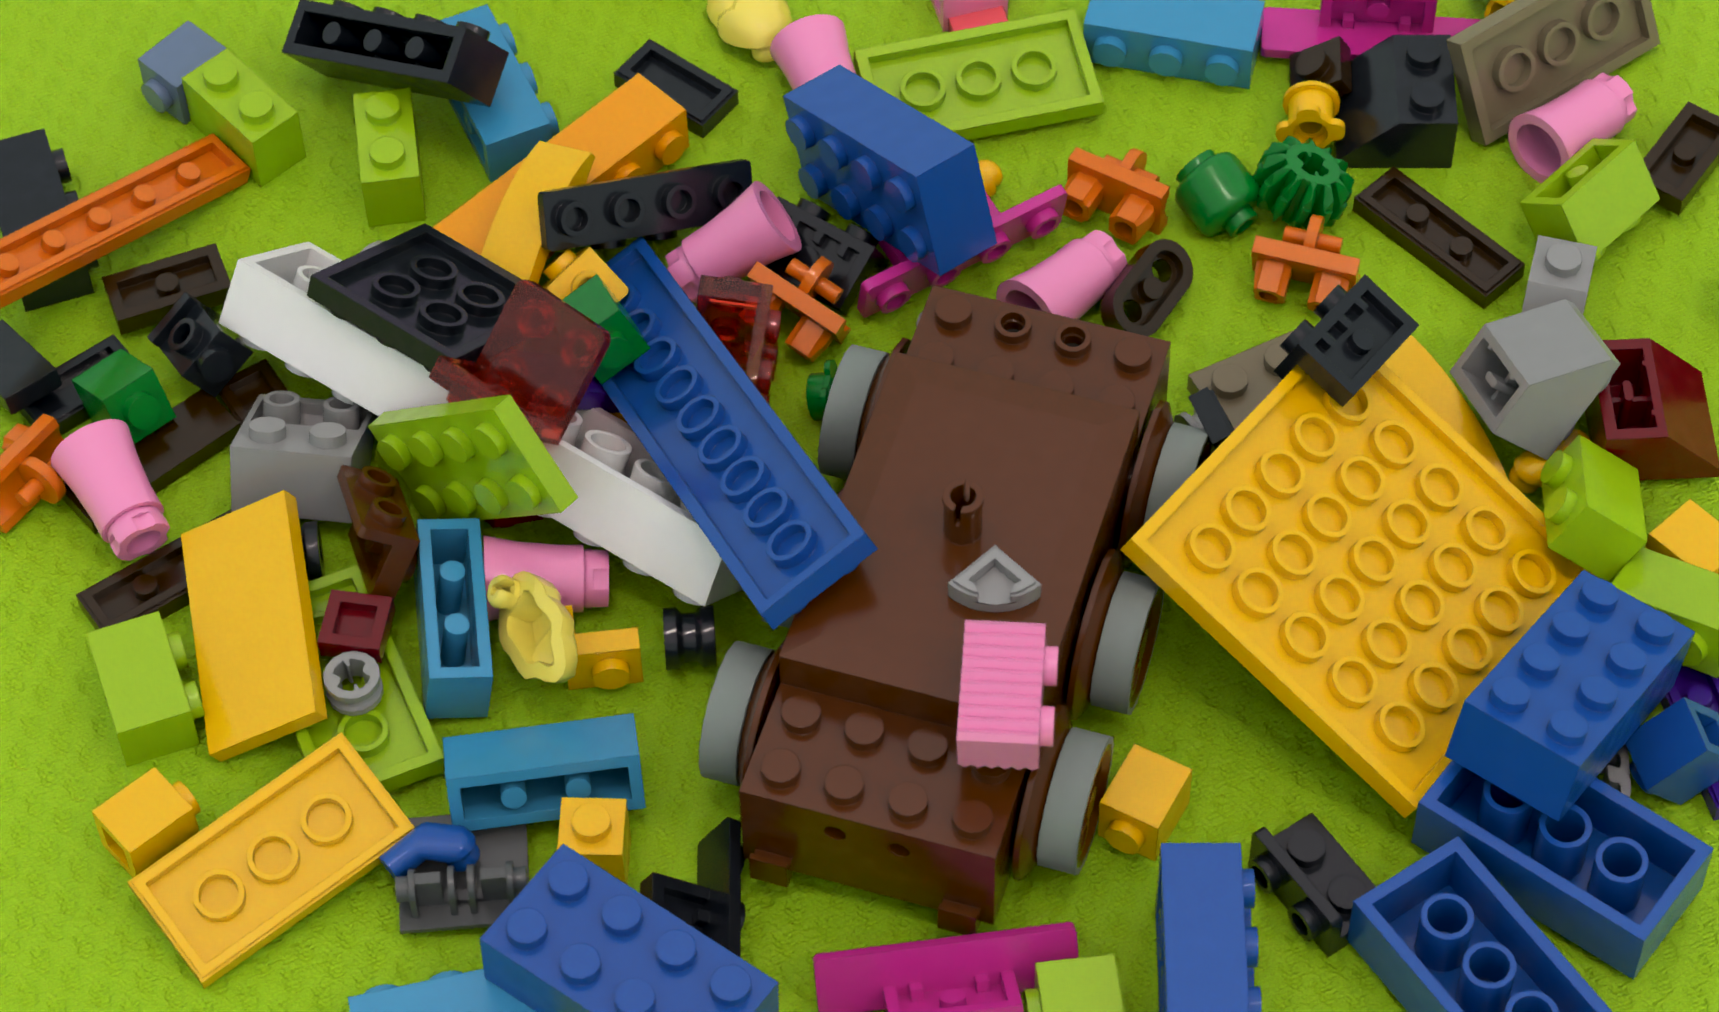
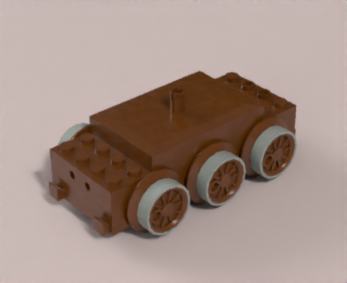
M933 285L912 340L902 338L890 354L854 344L846 350L837 368L824 411L819 438L818 466L821 474L846 479L845 486L838 493V497L878 549L860 562L856 569L842 576L811 600L802 611L792 615L779 626L789 628L786 639L777 650L742 641H735L732 644L718 670L702 726L699 745V770L701 776L740 786L739 800L744 858L749 859L750 878L788 887L793 871L936 909L938 910V928L968 935L976 934L981 922L994 925L1011 872H1013V879L1019 881L1025 879L1036 865L1073 875L1080 873L1098 825L1099 803L1107 790L1114 744L1112 736L1072 727L1071 720H1078L1090 705L1127 715L1132 714L1150 665L1164 599V591L1151 578L1124 571V568L1129 569L1134 562L1120 549L1212 454L1213 444L1205 429L1173 421L1170 403L1167 402L1171 342ZM996 545L1041 584V597L1020 609L1006 612H984L968 608L948 596V582ZM965 620L1045 623L1046 646H1059L1057 687L1044 686L1043 706H1055L1053 747L1040 746L1039 768L1031 771L1027 768L1017 770L1013 767L1003 769L999 766L991 769L987 766L977 768L973 765L967 767L958 765L956 738Z

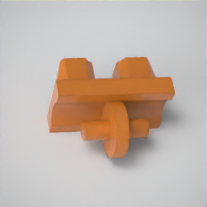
M1076 147L1068 158L1067 183L1064 188L1068 196L1063 215L1082 223L1083 221H1088L1095 210L1099 209L1111 215L1109 217V231L1113 233L1114 237L1134 245L1147 231L1160 235L1167 225L1168 217L1165 216V207L1170 186L1160 183L1159 176L1145 171L1147 154L1139 149H1130L1124 159L1120 160L1108 154L1101 158Z
M1312 214L1307 230L1286 225L1282 241L1258 235L1255 236L1251 251L1253 271H1255L1254 298L1274 304H1284L1292 279L1312 284L1307 301V309L1314 311L1338 284L1348 292L1360 280V259L1341 255L1343 238L1323 234L1325 217Z
M821 256L811 268L795 257L790 261L785 272L801 282L798 288L758 261L748 273L747 277L752 286L748 290L739 310L742 317L761 330L768 332L783 308H787L799 316L800 320L785 340V344L811 363L828 348L833 340L842 344L851 331L845 325L847 321L814 299L819 294L832 304H835L844 291L828 280L834 267V262L826 257Z
M43 413L31 426L17 423L4 436L2 445L4 452L0 455V531L7 534L41 499L56 504L66 495L67 489L61 480L62 478L51 466V456L56 447L64 440L55 417Z

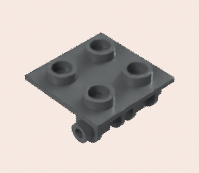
M451 815L408 818L414 827L424 822L452 824ZM527 824L471 831L476 838L475 843L480 849V858L475 866L474 864H467L465 872H456L454 865L449 866L447 863L426 860L416 869H408L407 876H395L396 900L399 903L400 934L490 927L529 883Z

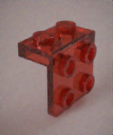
M701 275L697 294V310L741 368L746 371L747 376L770 405L771 394L769 392L771 381H774L779 350L778 339L782 311L771 309L773 285L744 281L733 276L714 277Z
M520 280L515 285L477 361L472 362L439 355L429 378L449 391L446 397L449 403L510 394L541 442L559 445L610 346L611 336L605 328L536 282Z

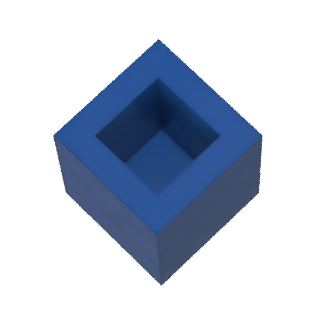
M1683 697L1641 725L1626 742V746L1633 759L1629 764L1631 774L1640 788L1648 794H1655L1682 805L1719 780V713Z

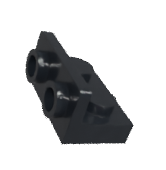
M778 196V200L786 209L798 231L802 249L765 267L798 288L801 282L785 272L790 261L795 257L811 268L821 256L826 257L834 262V267L828 280L844 291L835 304H832L819 294L815 298L847 314L860 291L861 283L868 278L873 267L884 271L889 263L876 249L879 240L854 224L849 223L845 231L828 223L831 214L809 200L800 198L797 205H794Z
M1364 275L1348 292L1339 284L1313 311L1322 319L1315 327L1304 319L1284 340L1280 347L1288 355L1273 372L1283 379L1298 365L1343 407L1418 328L1419 324L1367 275Z
M1310 813L1275 836H1272L1265 827L1252 833L1248 868H1254L1255 883L1267 894L1273 892L1287 908L1290 922L1296 932L1306 941L1314 940L1327 957L1350 944L1347 941L1353 901L1376 886L1316 816Z

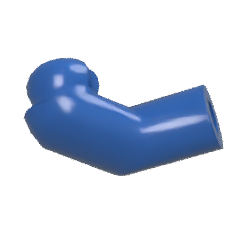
M424 822L416 826L378 858L395 879V876H407L408 869H416L426 860L447 863L449 866L454 865L456 872H465L467 864H474V866L477 864L480 858V849L475 843L476 838L474 834L463 826Z

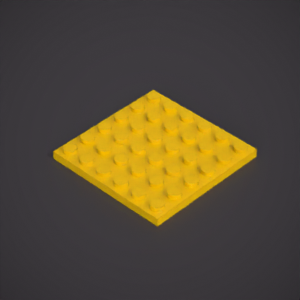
M1385 364L1374 373L1343 407L1296 365L1120 549L1404 818L1417 809L1418 802L1452 761L1445 756L1464 700L1574 579L1585 570L1548 548L1544 513Z

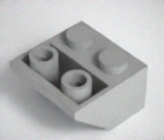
M1563 299L1484 324L1449 372L1494 435L1548 460L1560 443L1572 433L1576 422L1598 393L1607 387L1612 375L1620 366V362L1577 306L1571 301Z
M273 391L268 394H259L230 445L231 512L285 490L296 497L300 519L352 523L337 475L342 465L358 469L370 466L375 437L368 428V425L378 416L354 402L353 405L347 404L335 397L326 400L300 398L298 394L291 391Z

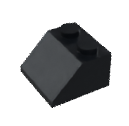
M1392 35L1351 60L1352 92L1340 97L1339 112L1334 117L1341 119L1345 123L1344 138L1334 141L1336 159L1346 161L1348 163L1347 168H1392L1393 166L1395 168H1451L1458 116L1454 71L1446 42L1450 35Z

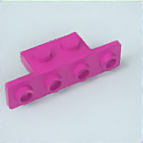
M1321 0L1320 10L1265 7L1260 53L1263 57L1290 59V55L1340 36L1351 48L1352 60L1392 35H1450L1452 37L1482 19L1435 17L1438 0Z
M1059 184L1002 213L999 212L986 193L997 244L941 276L918 262H911L903 252L884 240L879 241L878 244L893 266L861 283L857 309L863 318H867L879 311L882 313L893 312L902 307L910 299L911 295L929 286L943 287L956 279L961 271L980 261L984 264L994 262L1006 254L1012 245L1030 236L1033 239H1039L1048 235L1061 222L1068 196L1067 192Z
M1063 922L818 953L813 957L818 1012H867L885 1009V1012H1024L1020 992H1023L1024 989L1034 988L1035 962L1079 958L1076 928L1072 922Z

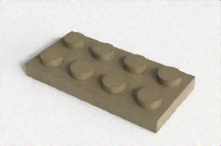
M1515 0L1446 40L1471 140L1484 146L1507 134L1510 122L1514 117L1552 101L1584 80L1593 79L1603 72L1608 75L1661 44L1651 0Z

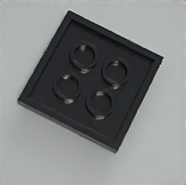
M426 223L312 274L307 292L308 297L328 308L334 316L350 321L375 336L384 346L397 349L422 364L431 374L444 377L447 380H451L557 326L549 309L560 302Z

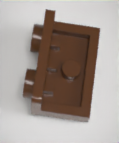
M342 465L337 479L352 520L348 537L367 593L393 597L394 601L401 583H407L413 576L417 564V548L420 543L397 478L377 467L365 466L362 469Z

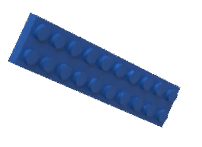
M640 236L606 262V264L628 287V294L620 303L630 314L651 349L603 383L602 387L758 612L774 630L789 617L802 611L811 600L842 576L856 569L860 562L878 548L652 248Z

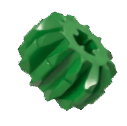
M1287 136L1282 143L1272 142L1269 149L1264 151L1257 164L1258 167L1253 174V178L1261 188L1258 192L1256 206L1261 210L1270 211L1273 214V222L1282 220L1288 223L1289 226L1297 228L1303 226L1307 230L1312 214L1325 217L1324 227H1332L1335 221L1341 218L1348 205L1347 201L1352 194L1351 188L1355 180L1346 172L1348 163L1331 155V147L1322 149L1317 147L1311 138L1305 143H1301L1295 137Z

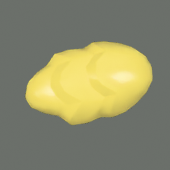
M707 1L706 12L708 17L718 29V35L725 43L736 47L752 49L753 58L759 62L769 63L774 61L770 54L771 43L784 27L793 22L787 1Z
M525 571L514 574L512 578L504 574L493 578L488 586L487 599L492 607L499 609V641L525 680L540 679L544 682L565 683L574 677L578 661L577 644L574 635V619L561 603V595L556 587L543 577Z

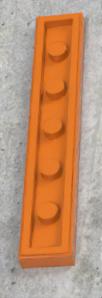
M212 133L1 238L0 309L248 183L251 168Z

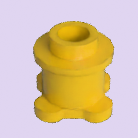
M1309 80L1298 82L1289 87L1283 98V108L1288 116V121H1280L1276 125V138L1278 141L1283 142L1287 136H1292L1301 143H1305L1311 138L1317 147L1324 149L1332 141L1344 138L1345 123L1341 119L1334 118L1339 112L1340 97L1331 85L1321 81Z

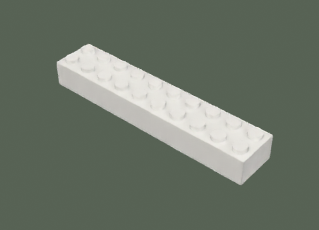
M309 241L238 259L218 323L238 334L239 340L244 345L256 350L269 352L284 361L285 367L292 373L317 380L332 389L333 396L338 400L351 405L354 402L378 417L386 411L510 394L578 496V499L562 513L538 516L553 518L572 529L573 535L579 541L590 546L602 547L623 559L624 566L632 572L644 576H652L673 588L674 595L686 603L705 607L743 590L628 423L600 407L591 408V410L534 405L498 367L505 357V353L451 380L431 374L422 364L397 349L384 346L375 336L350 321L334 316L328 308L307 296L311 275L342 261Z

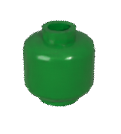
M1211 149L1206 150L1187 163L1176 176V180L1179 182L1175 194L1176 203L1203 235L1215 237L1227 232L1231 238H1234L1246 231L1258 219L1259 215L1254 209L1261 186L1234 154L1230 152L1215 154Z

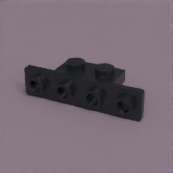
M736 159L541 191L538 193L537 200L542 248L552 252L591 245L592 249H614L626 246V239L640 236L650 241L677 237V230L704 226L737 199L752 184L751 163L745 159Z
M727 817L699 842L697 847V885L652 872L640 883V893L740 958L741 929L745 920V906L741 902V873L745 864L743 846L741 845V821Z

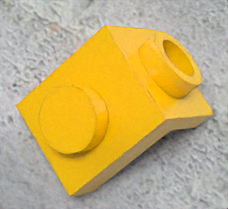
M591 247L582 248L577 254L571 249H565L542 271L549 280L539 288L544 293L561 301L598 274L619 302L629 291L623 281Z
M565 605L566 609L574 619L572 605ZM574 623L578 661L575 676L568 680L569 690L593 687L617 689L626 684L644 682L638 627L576 634Z

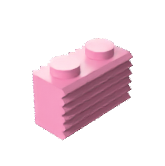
M965 620L956 738L958 765L963 767L973 765L977 768L987 766L991 769L998 766L1003 769L1013 767L1017 770L1027 768L1033 771L1039 768L1040 746L1053 747L1055 706H1043L1044 686L1057 687L1059 646H1046L1045 623Z

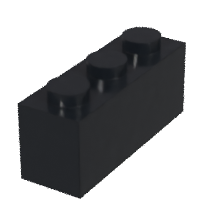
M44 128L0 140V229L3 237L79 200L76 190L64 193L62 184L72 181L62 148L51 151ZM98 260L23 297L22 302L25 312L94 293L88 270L99 267Z

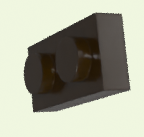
M1688 101L1643 160L1660 197V200L1655 204L1680 215L1719 164V116Z
M216 243L102 277L104 288L121 335L157 325L184 292H187L209 308L225 303L231 284Z

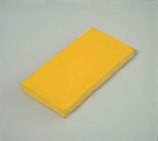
M282 490L182 533L181 542L201 698L205 713L204 721L209 756L223 762L328 719L296 497Z
M341 732L127 883L205 989L381 864L378 857L415 827Z

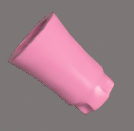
M816 14L798 19L784 27L771 43L770 54L787 78L792 90L839 64L856 74L849 51L845 25L836 16Z
M1603 72L1593 79L1582 81L1552 101L1514 117L1508 128V141L1514 158L1528 175L1539 183L1544 182L1592 138L1611 139L1622 131L1624 125L1631 121L1637 112V107L1633 101V91L1620 76H1609Z
M754 181L728 207L704 226L684 238L682 245L668 253L665 258L668 263V271L689 299L694 303H698L712 292L719 294L740 279L746 277L757 261L766 266L801 251L802 243L791 217L778 198L763 183Z
M1094 230L1081 239L1071 240L1056 253L1031 269L1002 282L997 289L996 299L1079 320L1103 298L1107 290L1128 264L1126 256L1117 247L1111 236L1103 231Z
M105 419L93 422L70 434L56 447L51 456L52 468L74 492L91 517L102 539L110 544L114 554L119 559L131 561L139 556L151 554L168 540L166 534L170 529V525L163 515V505L149 482L126 422L119 419Z
M483 535L482 552L486 599L488 586L493 578L501 574L512 578L514 574L525 571L551 582L561 595V603L564 606L572 605L573 613H583L584 607L588 609L608 607V550H592V548L584 550L583 544L520 542ZM487 599L488 621L499 620V609L492 607Z

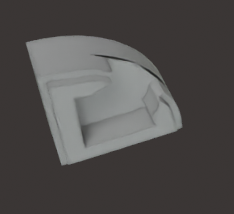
M994 545L948 582V596L961 605L978 611L1006 612L1020 609L1041 597V584Z

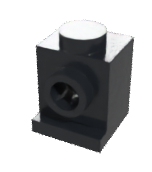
M184 292L147 338L162 350L182 377L216 398L253 354V351L239 340L238 334L218 323L220 314L187 292Z

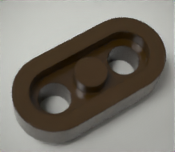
M1160 239L1140 248L1102 298L1100 310L1104 325L1144 336L1154 334L1192 283L1193 266L1185 249L1178 243L1168 239ZM1152 267L1158 272L1159 279L1154 277ZM1124 308L1127 310L1129 314V319L1127 318L1124 312Z

